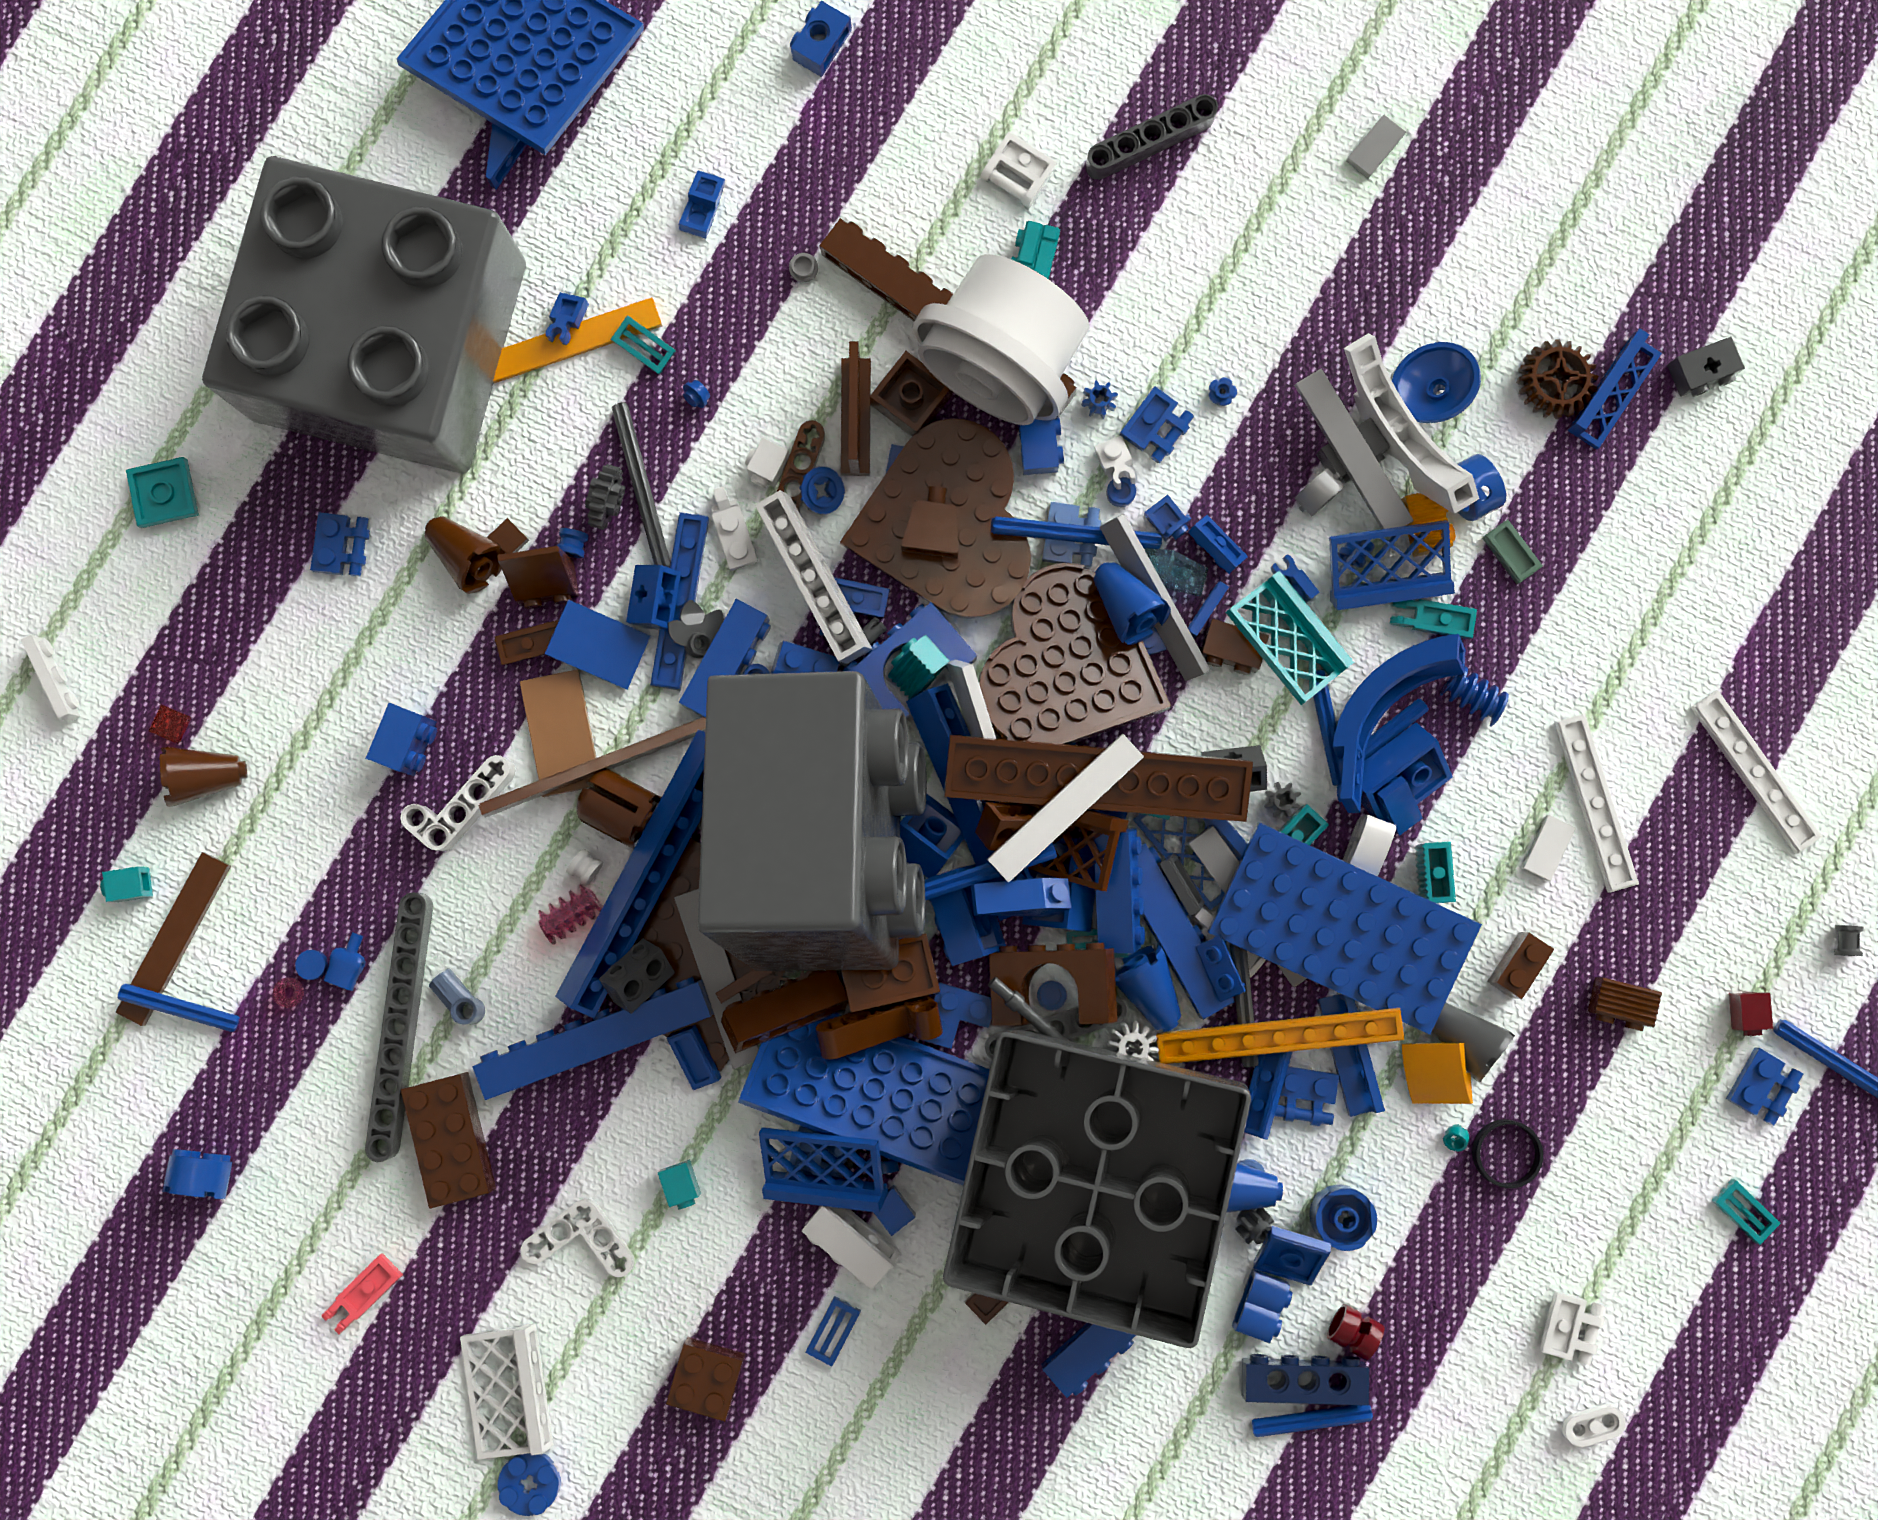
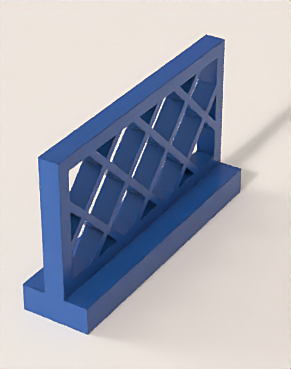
M1447 520L1329 537L1332 584L1330 602L1337 610L1455 594L1454 582L1451 580L1450 531ZM1441 529V540L1434 548L1423 541L1430 531ZM1409 534L1415 540L1403 553L1393 544L1401 535ZM1380 538L1386 544L1374 557L1364 548L1372 539ZM1350 542L1356 549L1344 561L1338 556L1337 544ZM1421 543L1430 552L1418 565L1409 556ZM1392 548L1401 556L1389 569L1380 562V559ZM1363 552L1371 561L1360 573L1350 564ZM1436 555L1442 560L1443 572L1430 574L1424 568ZM1405 560L1416 567L1409 577L1400 578L1395 574ZM1338 561L1342 563V565L1339 568ZM1376 564L1387 571L1380 581L1371 582L1366 578L1367 574ZM1347 568L1357 575V578L1351 585L1339 586V577Z
M1138 814L1133 819L1165 858L1173 854V852H1168L1164 847L1165 835L1183 836L1181 853H1175L1178 857H1181L1182 865H1184V857L1199 859L1197 855L1184 854L1186 836L1196 837L1198 835L1196 833H1186L1187 817H1184L1183 832L1165 831V819L1162 821V831L1148 829L1142 821L1147 815ZM1202 818L1205 821V829L1213 825L1240 862L1248 843L1228 820ZM1154 834H1161V843ZM1202 863L1201 876H1189L1191 880H1200V888L1195 883L1194 885L1203 898L1206 907L1212 910L1222 901L1225 893L1221 889V893L1212 901L1203 893V881H1215V879L1204 876L1205 866Z
M761 1128L759 1139L765 1175V1184L762 1188L763 1199L880 1212L888 1195L887 1184L883 1183L879 1140ZM769 1139L778 1140L785 1148L780 1152L777 1151L770 1144ZM799 1142L807 1143L814 1151L807 1155L796 1144ZM828 1145L836 1146L843 1154L836 1158L826 1147ZM857 1149L870 1150L871 1158L866 1162L855 1151ZM791 1151L801 1162L795 1166L784 1155ZM816 1155H821L830 1165L823 1169L813 1160ZM848 1157L859 1168L852 1172L842 1161ZM778 1162L788 1172L773 1171V1164ZM807 1165L817 1176L806 1175L800 1169ZM835 1168L846 1179L833 1178L829 1172ZM865 1172L874 1182L862 1181L858 1176Z

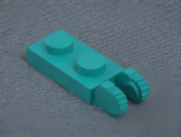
M1422 599L1393 602L1392 606L1399 609L1415 610L1414 619L1392 616L1390 618L1391 625L1410 627L1412 630L1440 635L1459 634L1460 638L1469 640L1473 638L1477 609Z

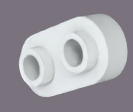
M1605 1404L1569 1415L1563 1422L1562 1432L1564 1437L1573 1445L1586 1447L1620 1436L1625 1429L1626 1422L1620 1410ZM1609 1415V1424L1603 1425V1417ZM1576 1424H1581V1431L1577 1434H1574V1426Z

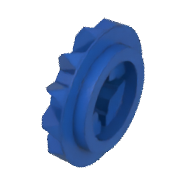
M828 467L812 468L803 476L802 484L799 487L802 495L801 501L806 504L808 510L818 514H828L835 511L844 499L845 488L842 478L836 471ZM826 483L824 491L828 497L819 496L817 498L818 490L814 484L819 486Z

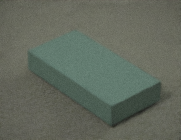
M1508 519L1482 537L1516 584L1521 583L1543 567Z

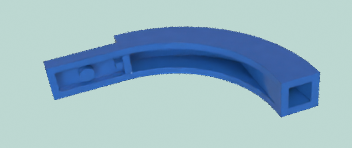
M1459 634L1430 639L1394 655L1376 668L1359 685L1345 705L1334 734L1333 749L1340 759L1339 771L1342 776L1341 784L1337 785V798L1339 802L1343 803L1348 813H1360L1366 747L1373 729L1384 713L1401 697L1423 684L1445 677L1464 675L1466 649Z

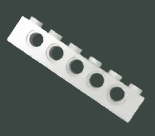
M779 490L757 503L755 506L838 662L848 664L871 651L870 643L791 496Z

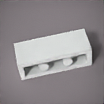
M820 1206L802 1229V1232L807 1235L810 1242L820 1246L831 1256L834 1262L844 1266L854 1275L858 1282L868 1286L871 1290L893 1267L901 1253L850 1209Z

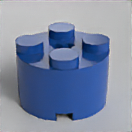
M173 1149L172 1155H169L162 1192L203 1198L209 1196L214 1197L213 1199H226L233 1162H230L231 1156L204 1153L203 1158H200L201 1152Z
M1342 1184L1328 1186L1315 1194L1310 1206V1223L1314 1232L1323 1241L1331 1243V1246L1337 1250L1353 1251L1363 1247L1370 1237L1373 1236L1377 1228V1213L1374 1205L1364 1194ZM1342 1211L1348 1214V1218L1343 1219V1224L1337 1220L1338 1216L1342 1215Z

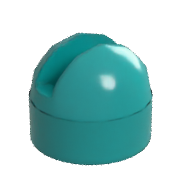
M1459 1124L1449 1126L1443 1137L1444 1145L1448 1149L1457 1152L1467 1148L1469 1142L1467 1129L1462 1128Z

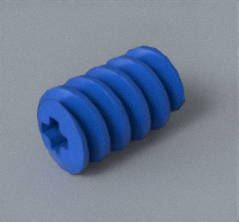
M1465 666L1464 675L1449 677L1441 689L1440 696L1450 691V702L1460 697L1459 708L1462 709L1468 703L1471 704L1469 714L1472 715L1480 710L1479 720L1483 721L1490 716L1489 726L1492 727L1503 714L1507 706L1509 694L1505 691L1498 695V686L1493 685L1488 688L1489 682L1487 679H1482L1477 683L1478 674L1474 672L1467 676L1468 668Z

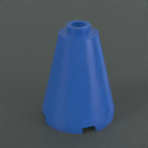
M1106 562L1096 569L1094 583L1115 632L1122 643L1125 641L1127 645L1141 642L1155 633L1152 630L1153 626L1158 622L1162 626L1166 622L1171 612V607L1167 601L1117 562Z
M1152 945L1146 946L1134 954H1129L1128 957L1122 958L1124 964L1118 969L1115 965L1116 986L1155 1030L1162 1029L1163 1032H1167L1177 1027L1179 1024L1178 1020L1182 1015L1165 951L1161 945H1157V950H1154Z
M1237 1162L1227 1213L1275 1207L1276 1201L1282 1200L1283 1183L1278 1182L1276 1175Z

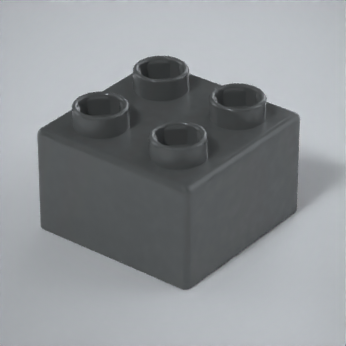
M270 156L266 158L263 164L202 374L203 384L253 422L464 474L471 467L493 388V379L502 348H504L526 269V259L500 216L491 209L277 156Z
M860 672L715 675L708 678L698 928L702 934L755 971L890 970L895 968L899 961V938H918L922 936L925 923L924 876L919 864L906 863L905 847L903 840L900 838L901 816H920L924 813L927 793L925 754L920 743H909L904 712L899 708L882 709L869 684Z
M1021 1029L1001 1033L997 1038L944 1268V1283L956 1289L1190 1349L1198 1344L1251 1103L1248 1087L1239 1081Z

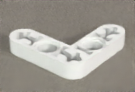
M589 1198L577 1201L527 1238L521 1246L522 1258L527 1263L538 1264L581 1234L610 1275L623 1277L634 1266L632 1252L598 1204ZM580 1205L583 1208L589 1206L592 1210L589 1214L591 1219L588 1221L584 1217L575 1225L579 1229L576 1231L573 1222L566 1217V1214L569 1213L572 1219L581 1212ZM563 1223L567 1226L568 1235L565 1239L559 1240L553 1236L552 1228L554 1224ZM599 1229L607 1230L610 1234L611 1240L606 1246H600L594 1240L595 1232ZM542 1232H545V1236L550 1243L539 1251L540 1257L537 1254L530 1255L529 1250L532 1248L530 1242L537 1245L545 1239L541 1235ZM615 1243L619 1246V1248L614 1250L615 1254L619 1258L625 1256L627 1259L624 1264L625 1270L621 1267L615 1268L613 1266L616 1259L612 1253L607 1257L603 1253L610 1250Z

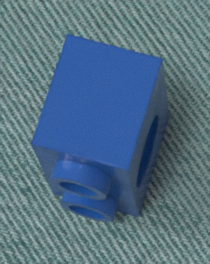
M821 0L816 9L813 7L808 12L805 19L806 25L801 32L797 31L790 42L792 60L820 77L824 75L852 31L851 17ZM818 34L826 36L821 41H816L812 39L815 35Z

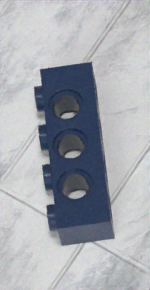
M1251 1354L1250 1358H1242L1241 1396L1245 1402L1369 1405V1367L1363 1361H1360L1359 1357L1343 1356L1342 1361H1330V1357L1322 1355L1311 1356V1360H1299L1297 1355L1286 1354L1281 1355V1359H1269V1356L1265 1354ZM1271 1372H1281V1380L1277 1384L1267 1383L1268 1375ZM1311 1372V1381L1306 1385H1299L1298 1378L1300 1374ZM1334 1373H1342V1381L1336 1386H1330V1376Z

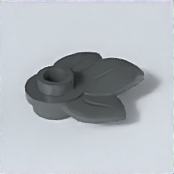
M688 600L681 609L680 621L668 622L669 635L675 643L684 646L688 655L693 658H703L724 621L722 610H715L705 615L704 611L695 601ZM697 638L701 640V647L699 649L694 647V641Z

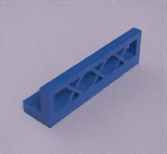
M1641 328L1629 337L1597 385L1596 392L1591 394L1592 399L1587 404H1584V409L1578 413L1567 430L1596 450L1600 448L1662 354L1645 342L1650 334ZM1639 350L1651 357L1646 365L1635 367L1634 357ZM1630 373L1632 387L1626 390H1619L1618 381L1623 374ZM1625 394H1626V396H1625L1624 399L1622 400V399H1621V395H1625ZM1615 397L1616 411L1604 414L1602 405L1607 398ZM1610 418V420L1606 424L1605 419ZM1599 420L1601 433L1595 439L1586 433L1585 430L1592 421Z
M1340 993L1317 999L1321 1016L1358 1012L1355 1000ZM1367 1044L1330 1047L1337 1074H1339V1083L1348 1116L1352 1117L1367 1112H1384L1385 1108Z

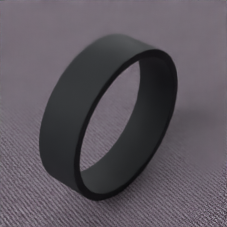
M1502 1119L1485 1125L1478 1132L1472 1147V1157L1476 1169L1487 1181L1504 1188H1518L1530 1183L1539 1173L1543 1163V1148L1538 1136L1531 1128L1513 1120ZM1506 1124L1517 1125L1527 1132L1533 1142L1535 1149L1533 1165L1523 1178L1515 1182H1497L1486 1173L1482 1166L1480 1158L1482 1142L1486 1135L1498 1126Z

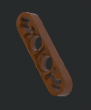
M809 420L800 426L777 492L779 490L784 492L785 486L790 482H797L801 486L803 476L816 467L825 441L824 428L819 422ZM812 428L816 429V433L819 438H813L810 444L811 449H815L814 453L807 448H799L800 444L806 447L808 438L804 433L811 432ZM799 455H806L811 459V463L808 468L801 470L795 467V458ZM801 492L797 496L791 497L799 513L803 504Z

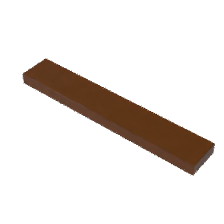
M206 852L200 854L130 985L163 994L231 865ZM121 1001L115 1013L140 1026H146L154 1010Z

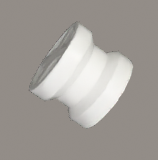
M583 848L571 861L566 872L571 876L576 875L580 878L581 883L587 886L599 873L604 862L600 859H593L590 857L589 852Z

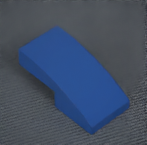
M697 171L688 192L687 205L678 224L680 231L707 239L724 189V178Z

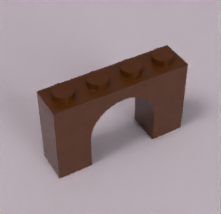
M1086 943V949L1076 950L1075 944H1056L1057 950H1046V945H1028V951H1017V946H999V952L989 954L990 981L997 977L1009 989L1018 991L1025 998L1024 1002L1029 1006V987L1034 974L1044 965L1049 963L1056 964L1066 969L1072 975L1077 985L1079 1024H1110L1117 1022L1114 948L1104 949V943ZM991 989L992 1026H1013L1030 1023L1017 1011H1011L1004 1004L1005 1000Z

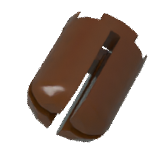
M610 769L600 770L586 782L590 788H583L578 797L576 808L578 818L590 827L634 849L635 843L640 839L656 809L657 803H659L662 797Z

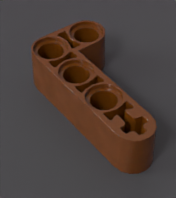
M926 996L853 1014L849 1012L819 1023L816 1026V1033L822 1058L830 1060L909 1033L920 1040L935 1039L942 1035L943 1029L937 1002L931 997Z

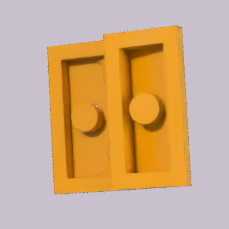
M1464 1043L1402 1044L1405 1077L1413 1104L1473 1103L1471 1073L1466 1072Z

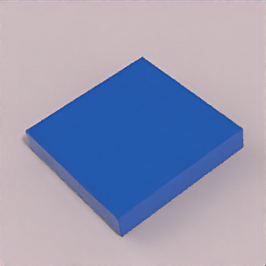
M1272 1226L1254 1259L1253 1268L1311 1286L1331 1253V1243Z

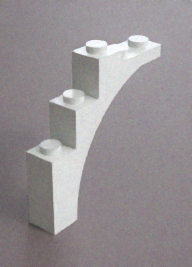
M1368 333L1345 347L1344 351L1357 389L1353 396L1360 418L1364 421L1372 418L1390 446L1386 451L1387 454L1407 465L1413 488L1453 514L1477 501L1479 496L1473 475L1451 460L1430 439L1403 402L1383 364L1375 336Z

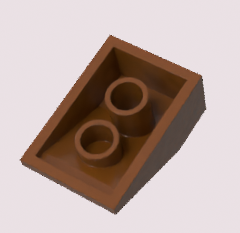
M559 546L497 555L498 562L514 600L519 605L524 606L525 609L542 607V602L554 601V604H566L568 599L571 600V598L579 597L574 562Z

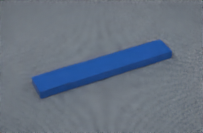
M679 512L670 568L681 571L674 620L680 621L681 609L688 600L696 602L709 524L708 516ZM668 629L659 630L650 685L681 691L687 652L684 646L675 643L671 639Z

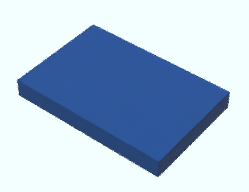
M568 599L544 655L628 690L651 635Z

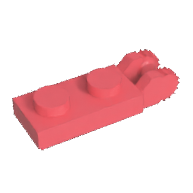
M383 1253L380 1254L335 1298L336 1301L321 1317L327 1321L343 1306L349 1315L341 1320L334 1329L340 1335L388 1291L403 1274Z

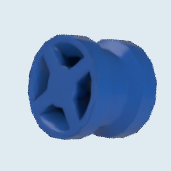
M560 528L559 536L561 539L560 543L556 546H559L568 557L583 559L585 555L583 546L588 541L589 535L575 529Z
M1370 541L1364 549L1372 553L1375 545ZM1350 542L1346 543L1345 547H1341L1338 551V556L1345 561L1356 547ZM1361 552L1351 565L1363 568L1366 564V555Z

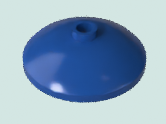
M1435 342L1419 347L1408 354L1395 370L1392 382L1417 422L1438 423L1454 418L1473 402L1480 388L1481 371L1474 355L1463 346L1450 342ZM1444 390L1443 393L1436 395L1438 391Z

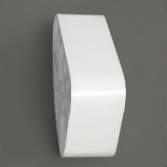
M1370 815L1361 816L1354 827L1343 861L1378 876L1394 838L1396 825Z

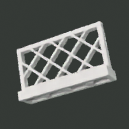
M536 1323L516 1328L461 1336L460 1340L477 1460L527 1453L538 1455L545 1453L554 1446ZM502 1337H513L514 1350L510 1356L497 1347ZM496 1338V1339L493 1341V1343H492L490 1340H488V1339ZM480 1341L489 1348L481 1360L472 1354L470 1342ZM492 1352L505 1361L498 1373L485 1364V1361ZM508 1365L518 1372L519 1380L514 1387L501 1377ZM480 1369L493 1379L486 1390H483L476 1384L475 1376ZM496 1383L509 1392L502 1404L489 1394ZM513 1396L522 1403L523 1411L519 1417L505 1408ZM484 1400L497 1409L490 1421L480 1413V1405ZM501 1413L514 1423L506 1435L493 1425ZM517 1427L526 1433L528 1445L519 1446L510 1439ZM488 1431L501 1440L497 1449L486 1450L484 1437Z

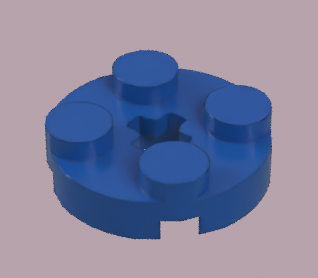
M531 1453L519 1454L511 1458L502 1468L498 1478L500 1503L518 1515L533 1516L542 1514L552 1505L561 1487L560 1473L557 1472L553 1464L554 1461L544 1453L538 1455H531ZM528 1475L533 1476V1482L537 1484V1488H532L530 1491L526 1490L525 1486L521 1483L522 1480L527 1479Z

